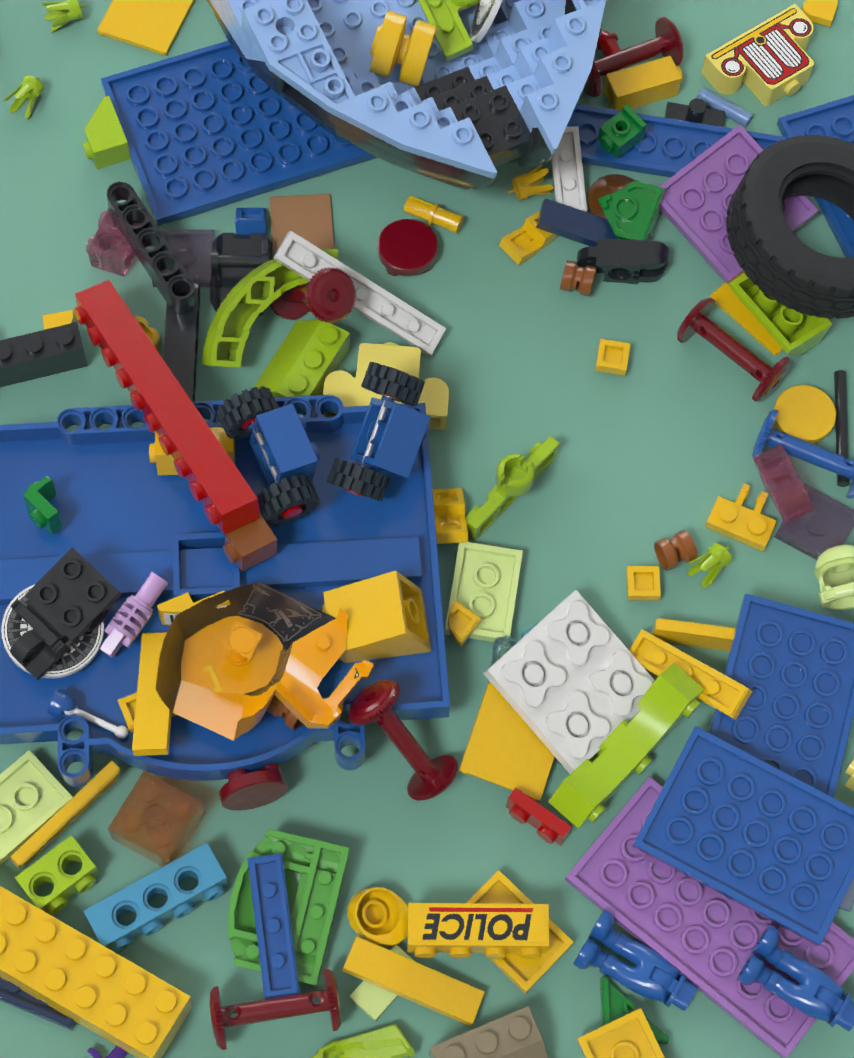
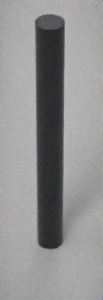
M838 370L834 372L836 453L849 459L846 371ZM837 474V485L840 487L849 486L850 479Z

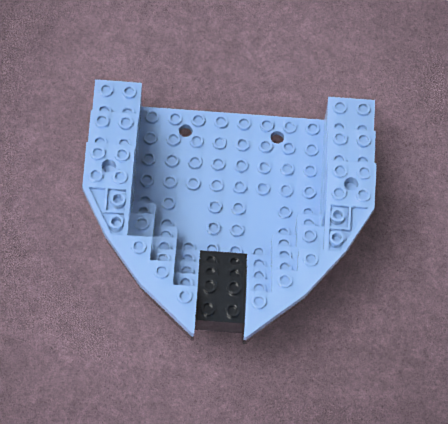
M207 0L212 8L227 40L238 55L251 67L252 71L275 93L324 130L392 165L462 190H468L470 188L479 189L484 185H491L497 175L495 167L506 162H517L519 167H525L530 163L535 166L544 160L545 162L550 161L554 156L591 72L606 0H502L486 35L478 43L472 41L474 50L447 62L434 36L420 84L416 87L399 82L401 64H395L388 78L377 75L374 72L370 73L369 70L373 55H370L378 25L382 26L387 10L407 16L405 34H411L418 20L428 23L417 0ZM477 4L463 10L459 14L469 37Z

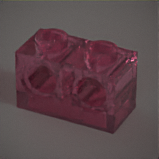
M108 208L107 212L103 211L98 221V230L95 236H90L86 245V252L89 255L91 266L125 277L135 257V253L117 227ZM141 223L132 224V226L141 225ZM108 249H115V250H113V251H111V252H104L105 250H108Z
M782 444L753 457L759 476L784 524L814 511L806 488Z

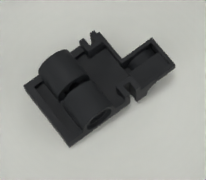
M71 547L24 595L30 601L27 606L18 599L11 604L10 607L33 629L27 631L16 640L10 649V653L29 673L39 680L65 653L71 651L65 643L70 639L77 645L80 642L78 639L86 631L90 632L97 628L111 611L110 606L122 594Z

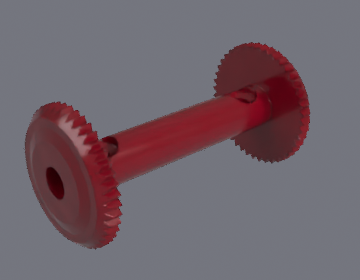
M660 17L655 22V39L647 40L605 56L598 61L593 60L591 72L583 88L584 92L591 97H598L602 90L600 76L655 57L659 53H662L664 57L671 56L675 66L680 65L684 55V48L680 33L675 24L666 17Z
M328 267L314 273V276L312 275V278H309L310 282L298 285L282 293L269 306L276 315L286 320H295V318L298 320L302 316L305 317L307 312H312V315H315V318H318L321 322L334 323L344 320L354 309L356 289L352 278L347 273H344L341 269Z
M712 298L701 300L681 323L677 331V340L683 343L691 338L693 334L698 333L760 382L752 399L755 402L763 401L777 388L791 366L790 359L783 357L771 368L707 318L714 307L715 300Z
M393 680L377 681L366 687L355 697L350 705L349 720L358 726L368 724L369 722L372 723V721L376 720L402 756L415 770V773L409 780V785H407L408 795L412 799L417 801L429 800L440 795L452 784L457 775V760L451 755H441L440 757L430 759L397 714L391 709L396 700H398L401 691L398 683Z
M329 968L324 969L325 990L223 1007L219 987H213L210 991L209 1004L213 1034L217 1046L222 1050L227 1049L225 1028L325 1011L330 1012L332 1030L337 1031L341 1026V1008L337 982L333 971ZM315 1000L321 1001L319 1004L313 1003ZM234 1013L238 1014L235 1018L230 1017Z

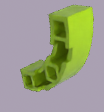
M321 249L338 260V249ZM274 259L251 271L229 292L213 317L207 332L201 365L241 368L242 354L250 333L249 330L258 315L281 296L282 293L298 285L306 284L309 281Z
M673 663L657 677L636 704L641 710L629 722L623 720L599 746L600 750L590 761L586 759L563 780L548 802L578 829L588 820L592 823L596 822L606 810V807L603 805L635 772L641 775L653 761L649 756L682 717L689 718L701 704L697 699L704 691V688Z

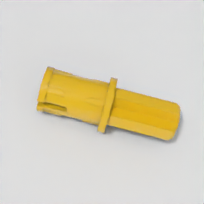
M409 196L404 205L405 213L427 221L429 226L435 224L455 234L458 233L463 222V215L443 209L439 203L433 205L416 197Z

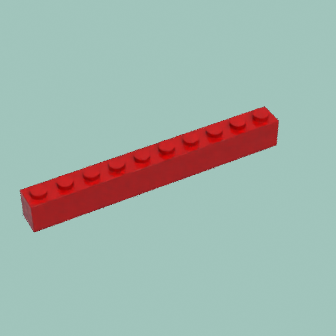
M110 280L75 293L77 307L74 308V314L81 326L85 324L88 328L87 332L94 346L99 345L102 349L101 354L104 362L109 368L113 366L115 369V375L121 388L129 390L134 408L137 411L142 410L145 414V423L151 433L156 432L158 434L159 443L165 455L171 454L174 458L176 471L182 479L186 477L189 481V488L194 499L197 502L202 501L205 505L204 510L209 522L212 525L217 524L225 535L259 519L258 498Z

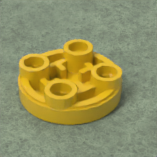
M796 385L784 390L777 398L773 410H778L773 423L774 429L811 444L824 440L830 434L836 421V409L830 397L822 390L809 385Z

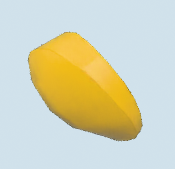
M384 887L365 888L358 891L352 897L348 904L347 916L350 926L359 937L381 947L397 945L407 937L408 907L404 900L393 891Z

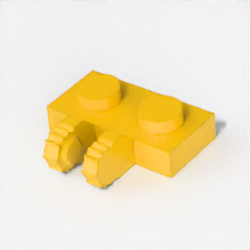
M743 484L735 503L718 496L705 527L764 552L777 520L760 514L769 493L762 491L758 495L754 510L742 506L750 492V485Z

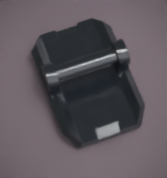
M222 233L212 242L210 303L216 312L229 292L241 279L257 267L272 260L273 243L263 233ZM267 307L263 312H261L258 316H263V315L265 314L266 310L268 309V307Z

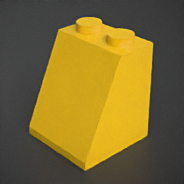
M392 571L323 592L325 604L322 606V612L337 618L339 608H341L348 614L346 650L338 658L343 662L351 663L432 651L422 589L399 572Z

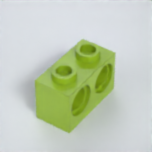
M71 835L17 875L15 879L34 906L48 914L55 915L68 904L67 900L75 893L79 892L81 894L89 890L96 883L95 878L100 874L94 863ZM70 863H82V868L77 874L68 875L65 873V869ZM42 884H54V889L48 896L40 897L37 895V890Z

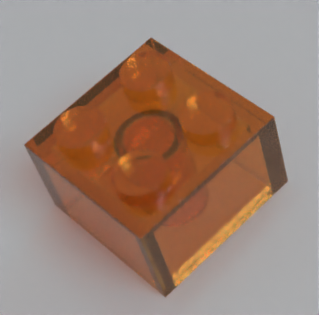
M143 771L108 827V831L112 840L163 867L180 857L206 813L203 802Z

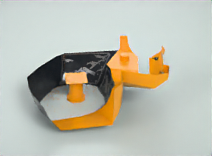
M259 582L243 585L207 598L176 615L161 648L155 689L161 700L173 713L234 741L261 721L274 695L307 728L328 729L340 719L343 702L361 677H368L374 665L366 660L355 663L331 696L322 699L317 687L322 678L346 650L348 614L339 608L337 618H334ZM228 600L230 601V605H227V607L217 608V605ZM212 664L222 692L216 693L213 691L216 687L209 671L204 672L203 667Z

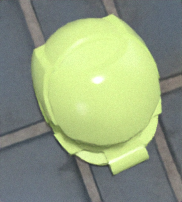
M843 544L831 547L819 555L814 570V575L820 584V593L818 595L822 607L835 610L854 608V546Z

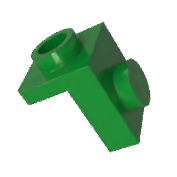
M46 476L41 481L31 484L23 494V498L29 512L28 516L35 526L39 529L44 527L51 535H54L63 527L58 510L49 503L56 496L53 480Z

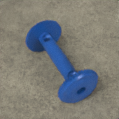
M778 410L770 411L754 444L753 460L758 462L764 445L775 448L780 452L851 479L852 482L846 497L849 499L853 498L854 461L789 434L777 431L772 426Z

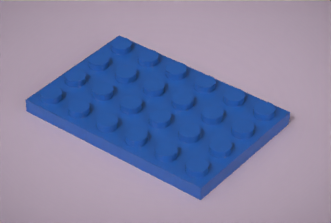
M746 593L743 596L724 675L753 692L736 720L715 709L709 733L834 798L854 716V623Z
M695 726L632 847L811 943L820 946L854 878V808Z

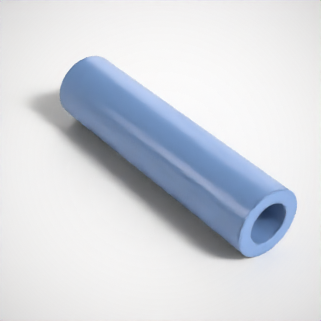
M705 87L700 89L696 97L704 100L706 105L712 109L725 111L724 115L744 127H747L753 118L752 113Z

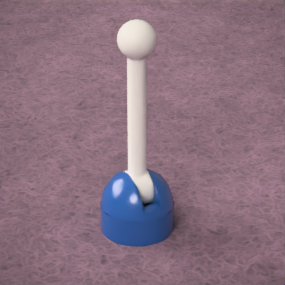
M62 689L57 690L49 705L47 713L57 718L64 719L75 714L114 732L118 739H124L128 735V729L125 726L117 727L78 709L75 698Z

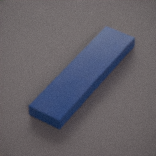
M283 854L247 858L264 998L271 999L300 994Z

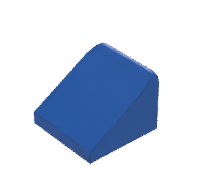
M236 208V234L263 233L266 236V208Z

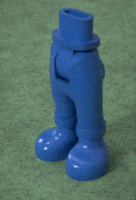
M604 909L573 965L583 970L589 967L600 968L599 972L605 976H610L631 991L645 998L663 1002L667 1007L673 1004L685 1011L698 987L685 980V974L679 975L680 971L658 952L629 939L623 933L618 934L613 928L614 915ZM598 944L610 948L616 954H620L632 962L635 967H631L616 959L610 953L606 954L600 949Z
M769 925L751 952L752 955L746 960L737 980L744 985H751L753 983L763 984L762 988L766 991L772 992L802 1013L815 1019L826 1021L832 1027L838 1024L849 1032L854 1026V1002L850 1000L851 995L849 993L844 994L845 991L819 968L793 956L786 949L782 951L778 945L780 933L778 929ZM763 960L791 976L799 985L782 977L778 972L768 969L764 965Z

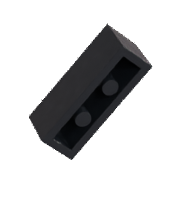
M77 322L0 340V387L88 366Z

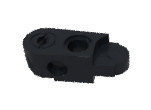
M598 239L597 246H588L577 252L576 263L580 267H586L587 265L597 267L596 273L604 274V282L650 283L657 281L663 276L669 265L670 251L667 245L658 241Z

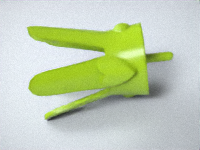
M78 0L41 3L43 6H46L47 11H52L44 16L45 20H54L51 32H54L70 21L82 19L81 8L87 6V4L79 5Z
M24 76L20 86L3 99L7 101L15 95V100L9 108L10 113H15L30 98L25 118L28 119L37 98L44 91L43 84L38 80L39 77Z
M714 543L712 547L708 548L707 553L687 562V564H691L701 559L688 570L687 574L693 576L701 570L704 572L709 570L701 582L702 589L706 588L709 583L712 586L724 567H728L729 563L732 562V556L728 551L730 547L727 546L725 548L721 544Z

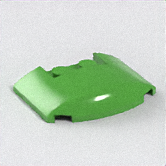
M268 829L264 833L266 837L253 850L251 849L246 856L232 890L228 912V939H230L235 958L232 959L235 966L261 972L247 858L282 853L299 982L317 986L341 885L343 884L350 848Z

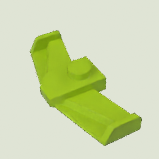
M392 1024L343 1040H334L319 1048L312 1058H403L407 1056L410 1058L414 1057L415 1053L414 1048L397 1024Z

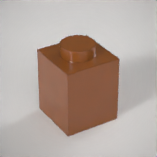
M259 514V519L226 534L225 545L223 546L225 555L231 563L236 562L242 572L276 555L277 538L261 514Z

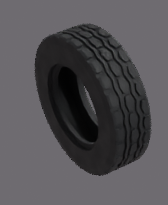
M800 135L780 140L771 144L756 156L731 197L726 213V231L731 250L734 252V257L739 266L753 284H756L762 292L776 300L779 304L796 310V312L819 318L840 319L853 317L854 257H832L819 253L805 245L788 226L783 215L782 201L794 196L822 198L840 207L854 221V144L838 138L821 135Z

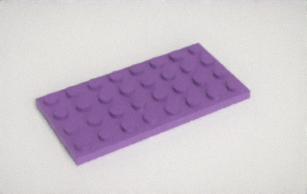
M649 776L569 872L565 881L601 911L604 909L610 911L614 915V921L629 934L667 959L680 971L679 975L685 974V979L688 982L697 986L701 993L779 1057L787 1058L816 1019L792 1007L772 992L769 993L762 988L763 984H742L737 980V977L743 965L752 955L751 952L764 931L771 925L778 929L780 933L778 945L782 951L786 949L793 956L814 965L842 986L854 970V939L832 922L821 945L817 946L632 847L663 788ZM763 960L764 965L768 969L778 972L782 977L799 985L791 976Z

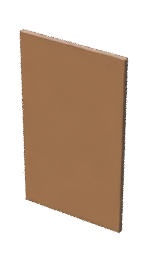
M330 194L269 197L273 258L289 231L296 233L319 249H334Z

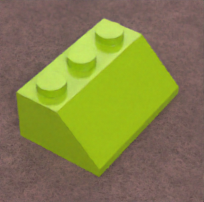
M746 274L733 280L728 285L789 355L798 357L819 344L833 325L828 318L809 316L779 304L776 300L762 292L756 284L754 285Z
M318 319L296 321L254 387H258V389L261 386L270 388L274 398L322 395L325 378L331 372L338 370L350 351V332L332 323L321 322Z

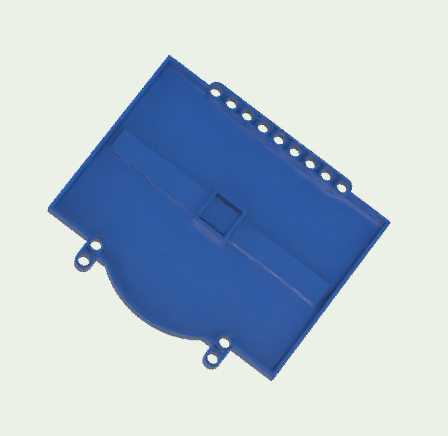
M334 395L275 398L279 408L293 404L297 414L301 413L305 416L307 437L310 442L316 444L320 455V460L317 463L315 474L312 478V484L320 499V504L316 506L314 511H308L309 514L307 516H300L299 520L295 522L292 520L286 525L282 523L280 526L274 527L273 525L270 527L277 538L276 555L242 572L236 562L231 563L226 557L223 550L226 534L222 533L217 524L212 525L209 522L204 510L205 505L202 501L197 502L194 499L187 478L182 479L179 475L158 476L156 463H150L149 444L155 443V432L151 433L144 420L145 414L142 410L137 411L133 405L69 408L58 415L57 422L0 425V745L58 741L59 771L64 781L72 787L86 785L93 775V755L112 754L134 767L160 776L183 780L214 781L228 779L227 775L238 769H246L250 773L260 771L261 768L270 764L279 765L303 752L314 742L334 741L337 764L345 770L358 769L365 761L364 725L346 724L339 719L328 729L307 728L302 724L300 728L293 731L285 725L284 718L274 717L267 710L258 724L250 731L237 737L234 741L179 715L171 717L169 755L134 756L132 751L134 732L130 733L118 699L137 692L142 634L168 632L171 626L161 623L157 608L158 604L187 592L192 602L195 603L223 590L226 592L243 585L260 582L322 611V606L325 604L323 592L392 571L399 572L422 589L432 651L366 660L373 663L374 666L368 677H361L344 700L341 716L349 713L351 703L366 687L377 681L393 680L398 683L401 691L398 700H396L391 709L400 720L448 718L450 699L428 435L421 442L417 453L418 462L415 469L410 472L409 478L372 466L370 468L366 467L391 477L383 500L380 502L366 496L361 497L347 492L344 488L326 482L335 457L359 465L357 464L358 461L351 459L350 456L369 406L344 407L342 401ZM225 400L192 402L203 419L209 420L207 422L209 428L223 427L217 410L219 405L224 404L223 401ZM418 403L416 407L401 404L426 414L425 403ZM333 412L336 416L328 418L323 416V414ZM136 422L144 423V425L138 428L131 427ZM103 424L112 425L108 429H99ZM70 426H80L75 431H67ZM244 435L241 439H236L235 437V466L257 496L259 493H262L264 488L269 487L250 446L251 436L245 438ZM46 476L53 480L56 496L49 503L58 510L63 527L54 535H51L44 527L39 529L35 526L28 516L29 512L23 498V494L31 484L41 481ZM71 547L122 594L110 606L111 611L103 621L104 630L128 596H135L150 576L151 571L168 582V586L165 587L151 607L153 614L129 648L122 645L113 658L99 649L94 659L82 670L62 678H40L37 680L33 675L19 668L6 652L1 629L7 607L20 592L36 584ZM104 631V636H103L102 644H103V642L105 641V639L107 638V636L109 635V634L106 633L105 631ZM338 659L317 687L322 699L331 696L354 664L358 662L345 663ZM58 689H62L75 698L78 709L117 727L125 726L128 729L127 737L118 739L114 732L96 725L79 715L73 714L62 719L48 714V708ZM79 729L84 731L83 735L77 740L67 739L68 734L72 730ZM353 745L359 749V752L355 756L350 757L344 755L341 750L345 746ZM74 762H82L84 764V767L78 773L67 772L68 767Z

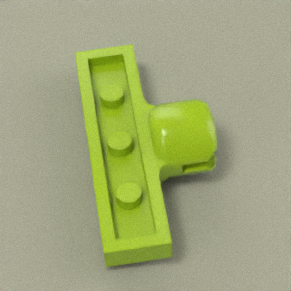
M417 0L428 23L437 26L434 36L447 62L474 50L473 43L459 14L463 10L480 3L481 0Z
M549 436L543 443L537 442L529 451V458L526 461V456L523 454H510L500 460L497 465L495 478L497 485L487 495L488 500L481 507L475 506L466 517L468 536L476 541L519 496L524 495L530 490L533 481L557 457L560 445L558 441Z

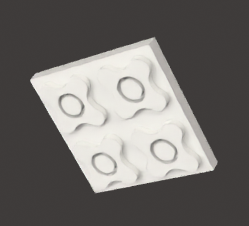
M577 590L569 594L483 673L569 774L577 769L586 759L590 760L600 750L599 746L623 720L629 722L641 710L636 704L655 681Z

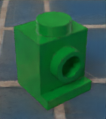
M626 104L622 107V111L599 128V144L606 152H611L618 159L643 140L647 124Z

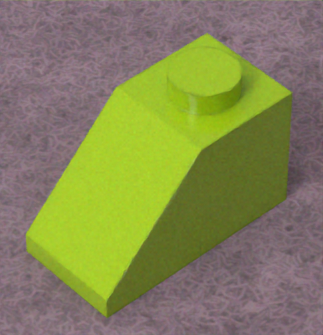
M109 96L103 97L84 129L87 141L82 142L87 160L93 158L96 169L131 159L128 142Z

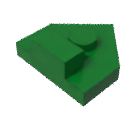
M635 180L625 185V188L598 199L617 239L648 240V237L652 236L661 212L660 205L665 189Z

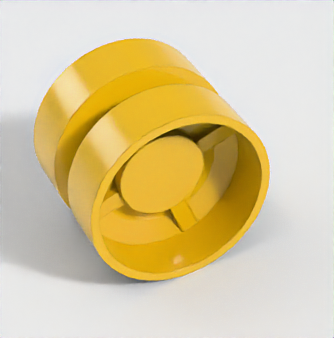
M387 10L382 26L378 25L370 51V55H373L369 72H374L377 75L388 78L395 64L398 63L401 64L399 82L414 87L419 86L437 26L418 20L411 34H405L407 16Z

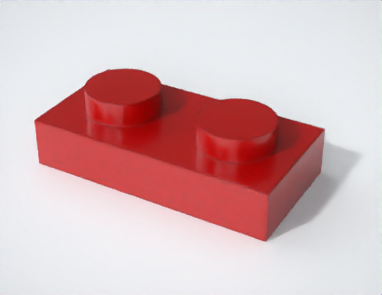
M515 788L506 804L510 816L521 824L527 822L537 829L536 833L550 844L556 842L561 846L569 836L571 826L519 789Z

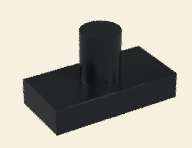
M695 98L690 101L689 105L667 102L664 118L723 127L725 111L706 108L704 100Z

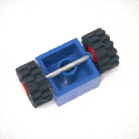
M376 362L369 363L361 387L380 394L382 397L381 399L371 398L350 458L358 461L357 464L359 465L335 457L326 481L327 483L344 488L345 491L358 496H366L382 502L391 477L366 467L370 468L372 466L409 478L410 472L417 465V453L421 442L428 435V423L431 416L395 403L394 400L416 407L425 384L424 380Z
M261 386L259 389L258 387H253L251 391L243 390L242 394H234L231 396V400L226 399L223 401L224 404L219 405L217 414L227 437L241 439L244 435L245 438L251 436L250 446L269 487L264 488L262 493L256 496L258 498L259 511L268 526L272 527L274 525V527H277L282 523L286 525L292 520L294 522L299 520L300 516H307L309 514L308 511H314L316 506H319L320 499L312 484V478L315 474L317 463L320 460V455L316 444L310 442L307 437V425L301 413L297 414L293 404L279 408L270 388Z

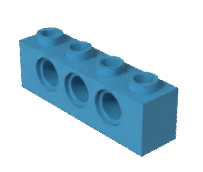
M205 843L87 908L83 912L100 944L115 953H120L132 945L131 940L142 934L150 936L158 932L164 926L162 923L175 916L176 919H180L190 914L194 910L193 906L204 899L210 902L220 897L225 892L224 888L229 886L228 880L208 843ZM193 877L199 881L197 887L191 891H184L180 888V884L185 878ZM157 894H163L168 897L166 904L161 908H153L149 905L151 898ZM132 911L137 914L136 920L131 925L123 926L118 923L120 916L124 912Z

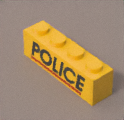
M408 903L407 952H415V957L432 958L436 956V953H450L452 958H469L471 953H485L486 958L499 959L505 958L506 953H520L521 958L536 959L541 957V953L547 954L549 949V904Z

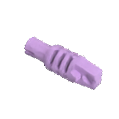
M151 571L150 576L135 596H128L104 631L109 635L100 647L102 652L113 658L122 645L129 648L153 614L151 607L165 587L168 586V582Z

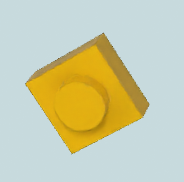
M600 338L595 371L625 376L631 344Z
M627 566V600H660L659 566Z

